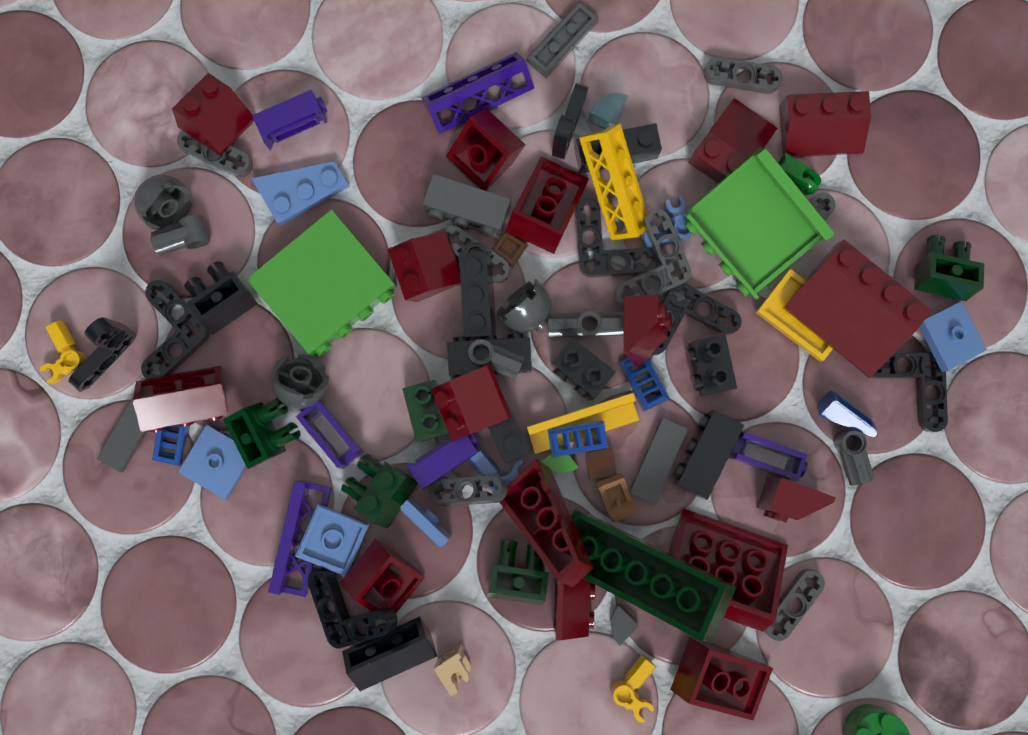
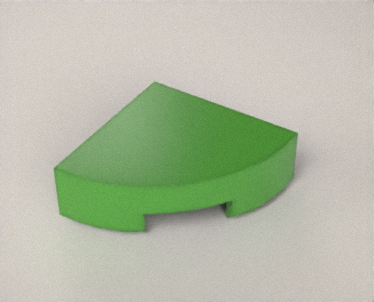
M563 446L559 447L560 450H565ZM551 453L540 461L550 467L551 471L557 473H567L578 468L570 455L552 457Z

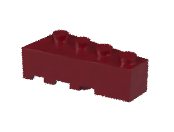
M534 459L507 485V495L499 503L557 581L574 587L594 567L550 467Z

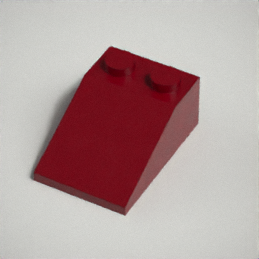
M734 98L696 148L688 163L716 183H719L758 148H764L778 128Z
M541 156L511 214L505 231L554 254L589 178Z
M690 637L670 690L688 704L754 721L773 668L713 643L702 642Z

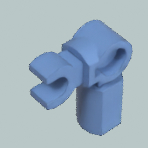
M679 196L678 208H673L669 199L664 202V208L672 217L670 220L679 241H685L692 233L683 224L686 221V218L682 215L686 207V201L683 196ZM659 226L657 228L660 233L654 236L657 240L659 237L669 234L668 229L662 232ZM645 231L641 235L644 248H651L652 245ZM665 239L660 243V245L670 243L672 241Z
M484 449L468 460L480 476L494 475L504 480L507 485L519 475L517 469L523 463V460L514 463L509 474L506 471L499 476L497 473L500 471ZM495 484L491 488L492 493L494 490H497L498 486Z

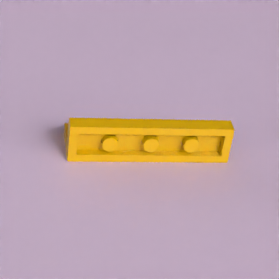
M621 123L610 125L603 131L579 137L611 240L639 237L645 232L643 221L647 211ZM599 139L602 147L601 155L593 151L590 141ZM601 166L609 171V182L601 177L599 172ZM609 192L617 197V207L609 203L607 198ZM616 218L625 223L627 231L618 232L615 224Z
M634 393L527 427L534 453L537 454L551 449L548 430L604 421L605 431L639 421L634 405L636 401ZM591 428V435H596V428ZM579 430L580 438H586L585 431ZM568 432L570 443L574 442V433ZM562 433L557 434L559 446L564 445Z

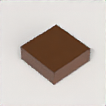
M505 231L492 248V251L504 258L509 266L513 268L527 249L528 244Z
M613 448L585 452L589 480L611 477L617 474Z

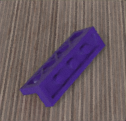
M515 52L421 98L440 134L468 121L471 116L485 109L491 110L535 87L525 59ZM522 72L526 84L518 88L509 86L512 77ZM494 85L502 87L497 98L489 99L485 97L490 87ZM473 97L478 99L474 109L469 111L461 109L466 98ZM446 108L453 110L451 120L441 124L436 113Z
M294 481L268 590L269 593L280 595L284 592L302 597L307 596L309 588L308 576L313 571L314 564L308 561L299 563L294 552L295 548L300 544V541L297 542L298 535L300 534L301 537L304 535L301 522L309 515L312 516L314 509H312L307 501L309 489L324 492L321 505L328 507L331 487L304 481ZM305 506L309 511L306 514H304ZM292 561H293L296 566L291 569V565H292ZM307 563L306 571H304L302 566ZM297 569L304 578L301 589L287 586L289 574Z

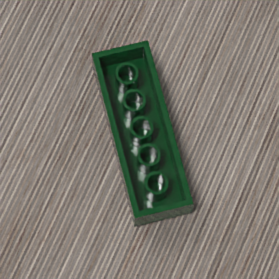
M578 510L574 511L572 519L594 567L583 577L584 579L702 642H713L737 586L589 513Z

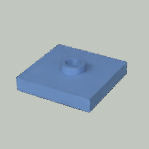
M962 301L926 318L919 327L942 372L948 371L987 350Z
M206 424L178 473L227 500L244 473L246 465L233 439Z
M413 498L406 500L400 507V510L439 547H442L451 538L452 535L438 523L440 519L430 509L425 510Z
M317 503L297 548L295 557L345 576L353 564L369 524Z

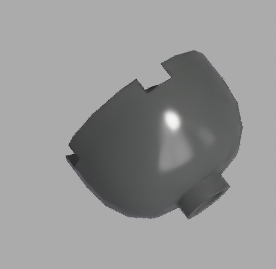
M162 174L154 175L139 185L134 195V206L138 216L147 226L153 230L163 229V226L169 224H179L178 221L187 216L192 206V203L189 201V197L192 195L176 178Z
M534 279V285L529 281L510 295L507 299L510 302L506 309L501 306L496 314L501 322L512 331L518 333L529 332L533 329L539 331L548 322L546 317L550 313L552 303L546 289L537 279Z
M298 354V358L289 359V356H285L277 361L273 368L272 390L276 397L287 407L306 409L315 405L318 400L320 401L323 398L328 386L329 375L327 376L325 372L326 367L314 357Z

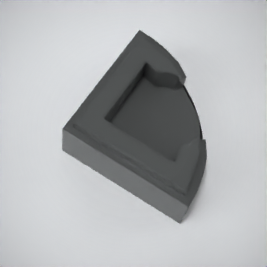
M617 605L612 613L611 631L614 639L621 646L639 625Z

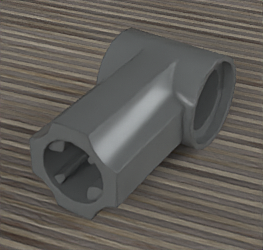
M202 215L186 216L178 221L179 224L151 232L150 239L156 253L161 256L183 248L195 249L209 244L210 240Z
M483 339L474 341L468 351L469 360L475 366L484 367L491 364L493 372L516 380L525 358L492 345ZM484 346L488 350V358L482 361L475 359L473 356L474 348Z
M846 429L839 431L833 441L836 450L840 452L849 485H862L874 480V474L866 451L867 439L865 435L856 430ZM852 435L855 443L851 449H848L846 439Z

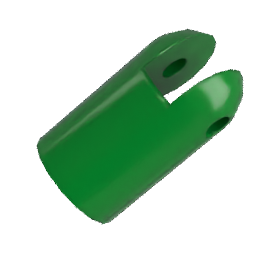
M785 153L778 164L804 195L814 194L817 191V186L821 183L819 173Z

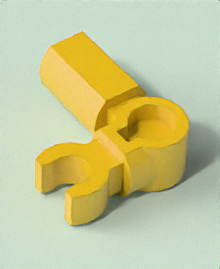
M63 320L55 321L45 327L57 352L61 353L60 358L56 359V363H46L39 368L41 372L53 371V376L46 381L47 384L60 382L64 374L68 375L74 372L87 359V355L84 352L77 351L75 348L77 344Z
M643 654L639 656L625 673V679L616 681L611 686V695L616 704L623 706L627 710L631 709L635 719L641 723H644L645 720L639 714V710L647 707L653 712L654 708L647 699H639V694L634 690L636 688L639 689L656 669L655 664Z

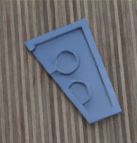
M335 161L251 178L279 226L349 187Z

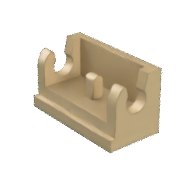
M462 643L438 657L434 666V671L450 696L458 692L456 686L461 680L460 675H462L465 682L469 680L467 671L471 670V663L463 652L464 646Z

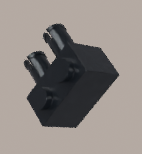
M221 261L213 263L218 272L215 271L212 265L207 268V272L216 282L207 289L199 277L190 278L196 287L192 286L188 280L184 285L185 289L192 296V299L187 302L188 306L198 321L212 335L258 304L234 271L229 273Z
M726 334L694 340L689 343V348L686 349V356L689 365L693 364L695 375H692L694 390L699 391L700 397L737 389Z
M574 338L569 341L551 364L554 368L552 373L563 382H566L567 379L576 385L574 391L586 400L588 397L595 399L616 373Z

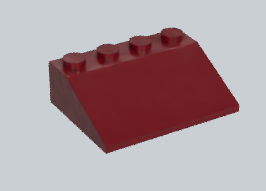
M845 239L832 247L783 307V309L868 378L872 377L917 331L933 311Z
M683 509L668 553L737 586L723 618L762 632L776 621L788 545Z

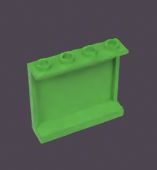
M758 148L682 214L686 218L683 224L692 235L698 233L704 241L701 245L710 256L716 254L721 260L718 266L728 277L733 274L739 281L735 284L739 291L745 297L750 295L755 299L759 298L757 293L816 243L821 239L827 241L835 234L766 148Z
M332 209L247 278V281L306 352L313 357L317 354L320 357L332 348L331 343L338 337L340 339L346 337L353 330L352 325L358 320L365 321L374 313L373 308L380 302L382 304L387 303L394 297V291L397 289L392 280Z

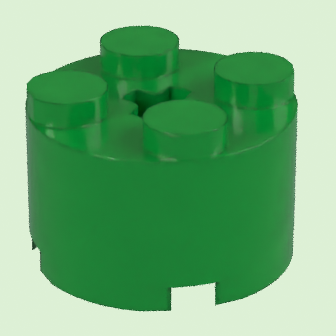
M863 704L854 708L848 714L845 729H843V735H910L908 728L900 718L888 710L872 704Z

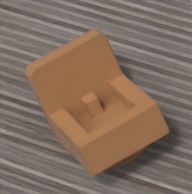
M622 473L596 483L605 510L612 522L626 520L638 512Z

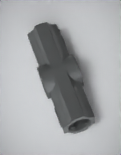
M585 311L583 313H549L548 315L549 338L624 336V312ZM591 318L595 320L597 328L593 331H586L582 327V321Z

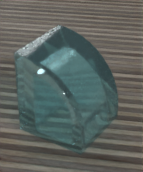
M611 93L601 97L593 105L589 113L588 122L602 129L616 124L626 104L628 95Z

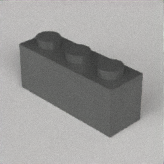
M433 174L423 201V207L428 212L427 215L432 218L442 220L445 217L453 220V224L459 227L468 228L470 225L479 228L478 231L480 233L493 237L494 234L501 236L511 207V199Z

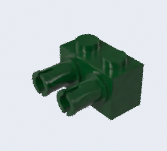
M939 235L929 236L927 238V256L915 266L914 290L962 301L969 300L984 288V263L970 260L971 243L966 242V247L965 241L953 243V256L944 255L945 237L941 236L939 241Z
M435 380L402 388L414 436L418 443L449 435L431 391V388L438 386Z
M278 397L266 405L260 402L244 407L223 419L247 469L286 451L284 445L300 438V430L289 433L298 428L293 422L276 430L272 420L288 412L286 405L282 408H277L283 404Z
M365 454L361 459L368 463V465L358 461L357 468L373 478L372 482L366 488L354 477H349L345 482L350 486L347 487L343 484L341 490L357 501L354 507L357 512L373 524L388 529L399 513L400 507L409 498L418 483L400 468L386 461L382 465L372 458L371 455Z
M500 540L498 564H493L490 569L487 597L542 605L546 601L549 572L542 571L543 560L537 552L535 556L534 548L531 544H527L525 568L514 567L518 543L511 540L507 552L508 540Z

